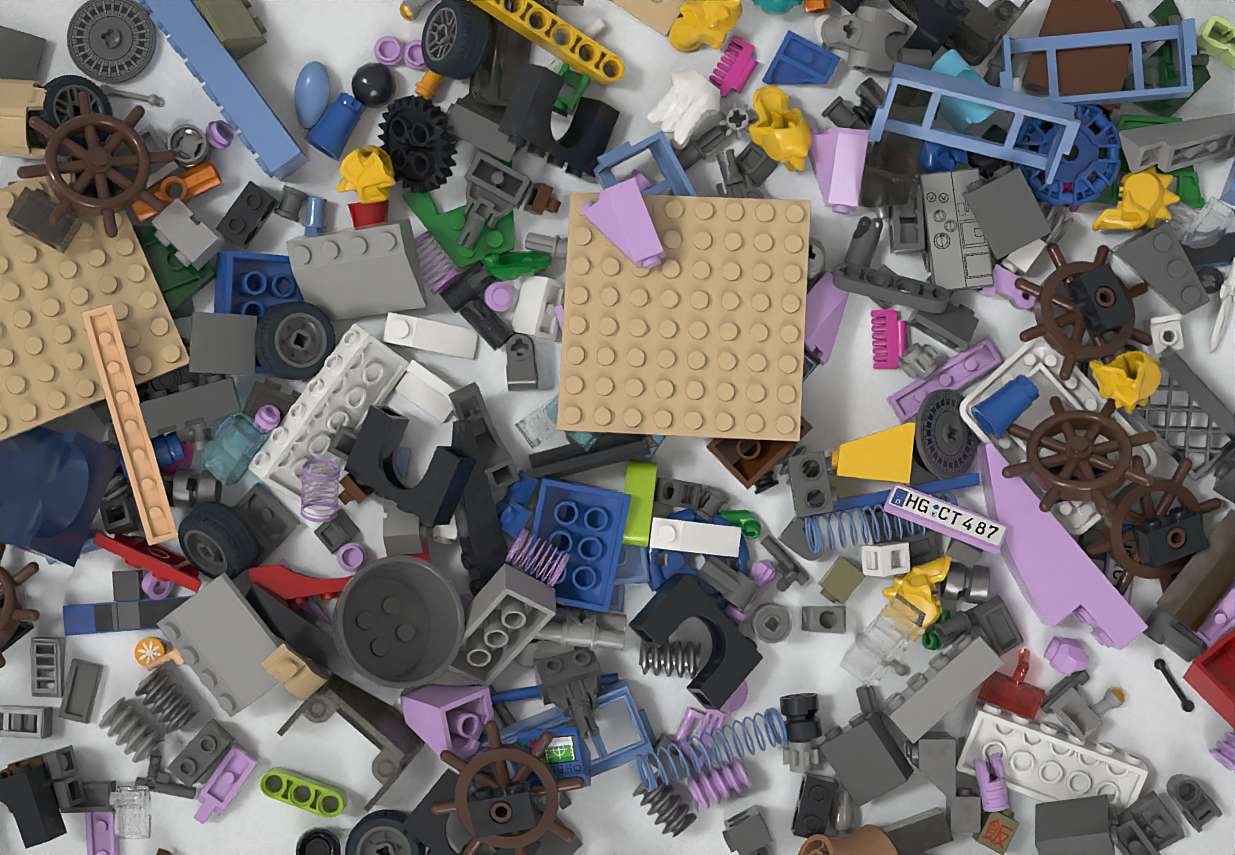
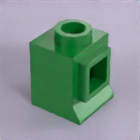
M564 63L558 72V75L565 78L562 87L564 84H567L577 91L571 102L558 95L553 108L562 113H565L567 109L574 112L581 96H583L590 84V77L585 74L582 77L571 71L569 65Z

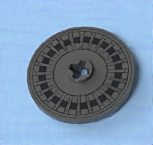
M89 0L75 12L69 23L67 47L74 64L85 75L103 83H121L136 77L148 66L156 48V31L149 14L133 0ZM112 32H114V35L119 38L118 42L114 41L109 46L105 37L111 36Z
M938 389L928 394L920 405L915 425L916 443L922 461L934 475L945 479L957 478L969 469L974 460L978 437L963 421L959 413L960 403L964 397L952 389Z

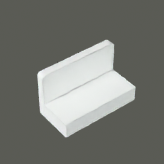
M541 276L524 277L511 330L516 333L555 342L559 322L554 307L564 303L565 283Z
M412 359L406 368V374L395 390L441 423L445 422L453 410L448 394L456 391V389Z

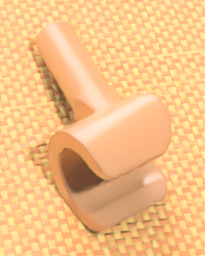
M173 645L166 654L150 662L146 667L148 671H151L169 662L171 659L177 665L185 661Z

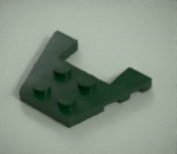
M1163 0L1148 15L1156 25L1161 24L1162 26H1169L1168 17L1172 15H1179L1180 20H1182L1173 0ZM1171 40L1165 41L1143 63L1144 89L1180 86V75H1176L1174 72ZM1192 65L1194 92L1190 97L1133 102V104L1159 117H1171L1211 76L1206 66ZM1133 73L1128 78L1125 77L1121 91L1134 90Z
M132 225L170 314L216 278L210 260L198 271L191 264L186 267L174 255L177 250L171 244L165 247L154 236V233L157 231L154 226Z

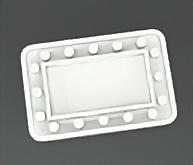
M1042 336L1023 344L967 395L959 407L961 418L983 443L991 442L1010 465L1026 462L1027 441L1009 435L1007 430L999 440L993 438L979 425L971 412V407L987 399L1008 381L1014 380L1019 374H1023L1039 390L1040 396L1032 402V406L1013 422V424L1032 431L1043 420L1054 415L1049 403L1050 398L1053 396L1060 397L1066 411L1090 410L1099 413L1107 401L1106 398L1099 396V390L1076 365H1074L1071 378L1067 381L1061 380L1059 373L1064 356L1052 349ZM1115 410L1111 418L1125 429L1128 436L1138 434L1120 413ZM1075 430L1077 436H1084L1087 432L1086 430ZM1063 433L1052 437L1066 443ZM1099 435L1094 444L1106 442L1109 440L1104 436ZM1148 444L1133 447L1132 457L1135 455L1141 456L1146 474L1151 473L1157 462L1156 454ZM1042 447L1039 458L1058 453ZM1118 451L1106 454L1109 460L1117 462L1119 459ZM1029 474L1021 475L1022 480L1041 501L1047 492L1038 487ZM1126 479L1116 491L1107 495V497L1113 500L1116 494L1132 481ZM1091 500L1063 501L1055 503L1050 510L1052 515L1071 535L1083 534L1102 517L1098 514Z

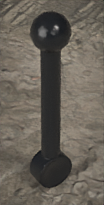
M1161 658L1156 659L1154 667L1162 672L1180 699L1182 710L1191 712L1194 709L1193 702L1185 698L1165 668V661Z

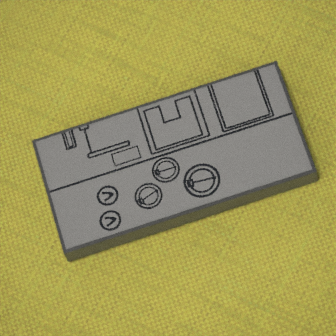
M979 168L920 174L918 179L919 187L922 189L923 217L932 284L942 286L948 292L993 287L994 277L989 244L962 195L968 191L967 185L980 179Z

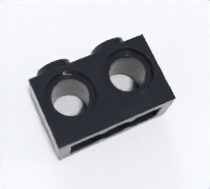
M249 181L215 229L246 250L280 202L255 183Z
M808 772L803 773L791 825V831L794 836L809 838L815 834H825L836 785L833 778Z

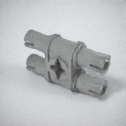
M569 605L556 607V614L533 639L560 642V645H563V647H566V645L586 647L592 651L596 647L623 651L627 615L608 614Z

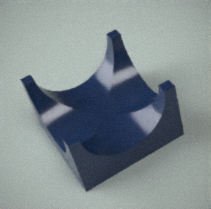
M38 426L1 441L0 543L75 567L121 454L71 429H68L66 434H62Z

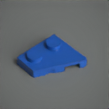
M788 30L762 82L769 84H827L841 57Z

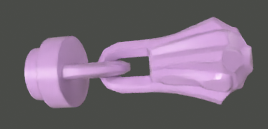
M266 405L261 407L256 413L255 421L252 425L255 431L254 434L249 436L235 450L238 459L243 463L249 464L252 462L254 456L258 453L261 435H267L279 424L280 412L276 407Z
M767 559L760 560L752 565L749 579L761 587L749 604L754 602L761 590L776 578V569L773 563ZM730 604L724 610L726 612L725 615L733 618L738 625L741 622L745 623L748 618L740 608Z

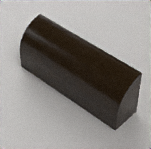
M1233 509L1227 513L1207 538L1208 547L1195 553L1155 603L1195 633L1199 632L1235 587V510Z

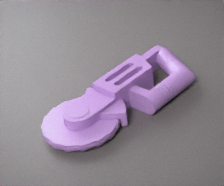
M744 680L720 710L707 709L706 713L703 714L688 707L673 742L678 746L681 739L688 741L687 737L696 718L702 720L696 733L699 739L703 731L711 735L713 728L720 729L724 718L731 717V712L742 707L746 701L748 694L746 681ZM714 730L713 732L714 740L718 734L717 730ZM704 734L702 741L709 753L712 747L711 740ZM682 742L681 751L692 763L689 747L685 742ZM693 748L702 768L704 764L702 753L698 754L695 748Z

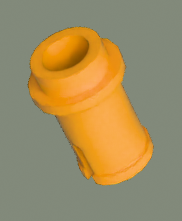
M428 69L422 80L416 82L415 86L417 88L414 92L419 96L422 95L425 100H429L432 97L435 98V91L445 76L435 74Z

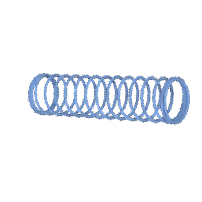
M951 492L943 493L940 498L935 494L932 495L948 502L949 497L951 504L958 506L956 498ZM876 504L872 510L866 505L862 512L855 507L850 514L843 509L839 516L835 512H830L828 519L822 513L818 515L817 519L813 515L807 516L805 519V532L810 550L815 554L819 551L822 553L824 549L822 534L819 528L821 516L824 517L827 523L829 546L831 550L835 549L834 535L830 525L832 514L838 520L841 546L843 548L846 547V536L841 522L844 512L849 517L850 536L853 545L856 547L858 538L852 519L855 510L861 517V533L864 543L866 545L869 543V533L864 518L865 509H869L872 514L873 535L876 542L879 543L881 536L875 510L877 507H880L883 511L884 508L880 504ZM883 511L884 532L887 540L890 541L892 539L891 525L886 511ZM894 515L896 533L901 539L903 537L901 518ZM897 518H898V522H899L900 533H899V529H898ZM906 520L907 531L909 535L913 537L914 523L910 521L912 530L911 533L909 527V520ZM886 521L888 525L889 535L887 532ZM811 524L814 532L815 545L811 533ZM918 524L920 533L924 535L926 527L923 526L922 531L921 525Z
M771 707L766 709L764 716L761 713H756L753 719L745 716L743 723L735 720L732 727L724 724L721 730L713 728L711 735L703 731L700 739L692 735L689 742L681 739L678 746L670 743L668 751L664 747L659 746L657 755L651 750H648L646 757L643 754H637L635 758L636 768L644 788L649 792L658 788L655 775L649 764V753H652L657 759L661 778L664 784L668 786V777L659 756L660 749L664 750L667 754L672 775L679 782V773L670 755L671 746L678 750L684 774L690 778V769L681 751L682 742H685L689 747L696 772L701 773L698 757L692 747L693 738L697 739L700 743L705 765L711 770V759L702 741L704 734L710 738L716 762L722 766V756L713 739L714 730L720 733L725 754L728 760L733 763V753L724 735V728L728 727L732 731L735 749L739 757L743 759L744 750L734 730L735 723H739L742 726L746 746L749 752L754 755L755 747L745 727L746 719L753 723L756 741L760 749L765 751L764 737L756 724L757 715L761 716L764 720L765 732L771 746L776 747L777 743L780 745L787 742V731L780 713L777 709ZM772 714L775 716L779 724L782 739L779 737L776 731ZM768 728H769V730H770V732H771V735H772V738H773V742H772V740H771V738H770V735H769V732H768ZM757 731H758V733H759V735H760V738H761L763 747H762V745H761V743H760V741H759V737H758ZM747 736H748V739H749V741H750L752 750H751V748H750V746H749V743H748V740H747ZM642 764H643V766H644V768H645V771H646V774H647V777H648V781H647V779H646V777H645V774H644V771H643V768H642Z

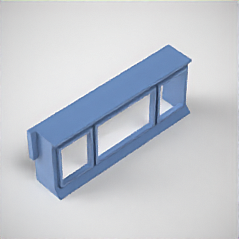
M1195 18L1182 19L1179 25L1010 40L1009 35H1003L1001 41L1004 72H999L1000 88L1013 91L1011 54L1046 51L1049 98L1044 99L1068 105H1102L1190 97L1194 92L1191 56H1197ZM1177 40L1180 86L1144 89L1141 43ZM1131 44L1134 90L1059 97L1056 50Z
M895 62L882 106H877L868 139L880 142L883 130L1043 169L1045 170V183L1051 185L1062 155H1069L1081 120L1074 118V106ZM898 84L932 92L922 124L888 116ZM941 95L1014 112L1004 144L932 127L931 125ZM1024 115L1059 124L1048 155L1013 147Z
M663 131L633 146L628 141L597 157L599 165L593 169L604 190L618 184L610 170L611 168L649 149L665 180L643 191L641 195H658L670 188L674 196L698 197Z
M626 679L601 688V691H598L596 696L598 708L624 698L641 741L608 754L600 733L595 737H591L599 755V758L591 760V777L635 760L637 754L646 756L648 750L654 752L652 744L657 743L644 709L638 711ZM556 706L499 729L502 744H513L518 741V733L527 732L533 728L546 730L573 719L570 708V717H565L562 709ZM487 734L478 739L480 745L475 754L490 747ZM474 755L469 756L463 760L468 762ZM510 761L516 773L521 763ZM471 780L475 790L482 787Z

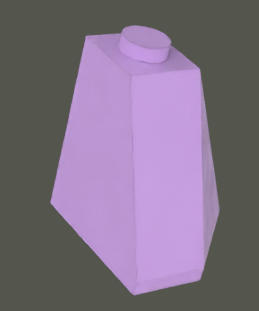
M835 127L825 130L824 134H819V129H810L812 146L808 151V156L825 207H832V212L850 214V210H855L859 204L869 131Z
M635 178L604 189L598 194V202L592 204V201H588L580 207L585 218L637 268L641 266L644 269L654 267L661 263V258L665 257Z
M828 271L806 296L804 348L822 366L830 359L850 293L835 287L833 284L834 273L830 274Z
M423 685L400 695L405 723L439 756L443 750H449L462 759L474 755L480 745L478 739L486 723L492 720L494 716L489 687Z

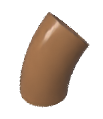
M866 824L858 830L843 835L827 836L815 834L803 843L798 855H899L890 839L879 828L871 824Z

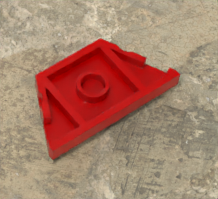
M103 532L96 533L93 544L126 559L125 563L137 569H142L143 567L152 571V576L158 580L165 582L170 580L189 590L198 592L202 579L198 578V569L186 557L157 543L148 545L147 539L142 536L115 534L113 539Z

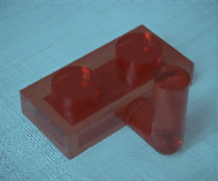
M1025 648L1019 651L1017 667L1012 677L997 671L991 674L982 682L977 698L1034 720L1045 696V690L1023 682L1030 666V651Z

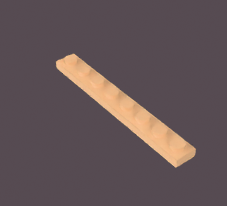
M112 304L82 311L81 314L148 545L177 538L178 534L152 443L148 437L140 410V401Z

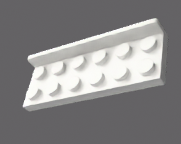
M353 324L349 331L344 334L332 354L327 357L323 368L308 383L306 389L295 404L290 407L284 419L273 430L267 442L254 456L248 468L262 481L301 504L302 469L304 463L313 459H327L338 463L341 458L328 452L327 448L340 425L342 424L360 432L370 405L380 406L410 363L360 326ZM314 463L306 466L305 470L316 467L334 469L335 466L327 463ZM319 468V469L309 470L308 473H310V474H314V473H328V474H330L332 470H331V469H325V468ZM310 481L308 483L311 485L322 484L323 482ZM312 486L307 489L314 491L318 490L319 488ZM311 492L307 495L314 496L315 493Z
M987 701L985 704L976 702L974 707L976 713L957 757L956 770L977 777L974 760L982 758L990 775L992 772L989 755L999 752L1008 789L1044 802L1107 794L1110 806H1116L1118 815L1136 802L1149 772L1140 756L1130 752H1126L1125 755L1114 751L1115 749L1112 746L1103 742H1098L1097 745L1086 741L1087 739L1081 742L1071 732L1068 735L1058 731L1059 729L1053 724L1032 722L1027 715L1020 712L1007 713L1002 711V707Z

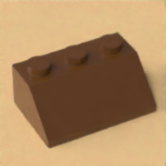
M802 416L800 440L813 428ZM714 438L706 448L732 476L749 490L798 442Z

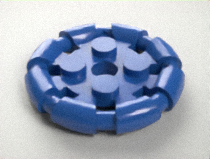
M1094 104L1072 105L1074 106L1075 119L1081 120L1073 143L1077 154L1072 161H1067L1061 157L1051 185L1045 182L1042 183L1036 176L1043 169L1015 163V166L1020 167L1029 187L1034 191L1033 195L1038 199L1055 206H1061V204H1071V207L1084 205L1100 197L1099 193L1105 187L1109 188L1117 177L1122 160H1119V149L1122 148L1119 132L1112 120L1109 121L1102 114L1104 111ZM1027 117L1018 132L1015 145L1017 148L1030 150V146H1039L1036 152L1048 155L1059 124L1046 121L1052 128L1044 133L1039 126L1046 120ZM1093 122L1100 129L1096 135L1088 128ZM1099 148H1107V159H1098ZM1094 172L1097 179L1091 184L1086 177ZM1063 183H1072V191L1062 192Z
M692 509L681 510L666 517L673 520L712 524L692 511ZM720 513L713 517V524L733 527L731 525L732 522L723 518ZM741 533L738 557L713 556L726 564V558L735 559L734 571H739L748 577L749 571H746L747 560H750V554L746 540ZM649 536L646 552L650 578L648 586L652 592L656 591L657 593L673 573H690L700 581V588L719 602L720 610L727 606L725 603L728 600L721 596L722 593L720 592L717 595L710 584L697 576L700 570H693L688 566V558L694 552L649 547ZM658 553L668 554L667 565H658ZM700 553L704 556L705 562L712 555Z

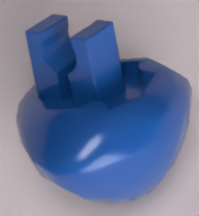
M921 140L918 144L917 160L925 174L953 171L956 169L955 166L958 161L964 164L969 162L966 151L926 140Z

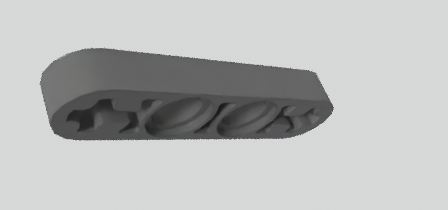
M840 263L834 270L833 284L843 291L930 313H942L948 305L950 293L944 287L852 263ZM871 283H878V284H880V285H882V286L874 285V284H871ZM900 290H906V291H909V292H911V293H905V292H902V291H900Z

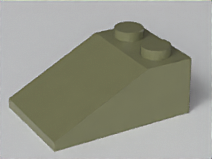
M195 0L220 42L236 60L241 59L267 43L263 36L267 32L258 16L252 18L247 10L252 7L249 0Z

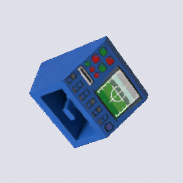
M563 725L557 729L550 730L533 728L527 732L518 733V744L532 749L543 732H551L553 740L542 757L552 767L557 780L583 777L585 780L584 787L591 786V752L584 739L581 738L577 727ZM533 771L525 780L527 783L532 782L533 785L542 783Z

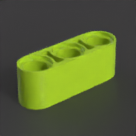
M628 460L624 493L630 494L631 499L622 544L648 547L657 463L637 460Z
M283 767L270 769L263 775L260 781L261 791L266 796L326 818H333L339 815L347 803L346 794L342 789ZM271 775H277L282 779L283 785L281 789H274L270 786L269 777ZM298 786H307L310 789L311 797L309 799L300 798L297 794ZM326 796H335L339 801V807L337 809L328 808L325 805Z

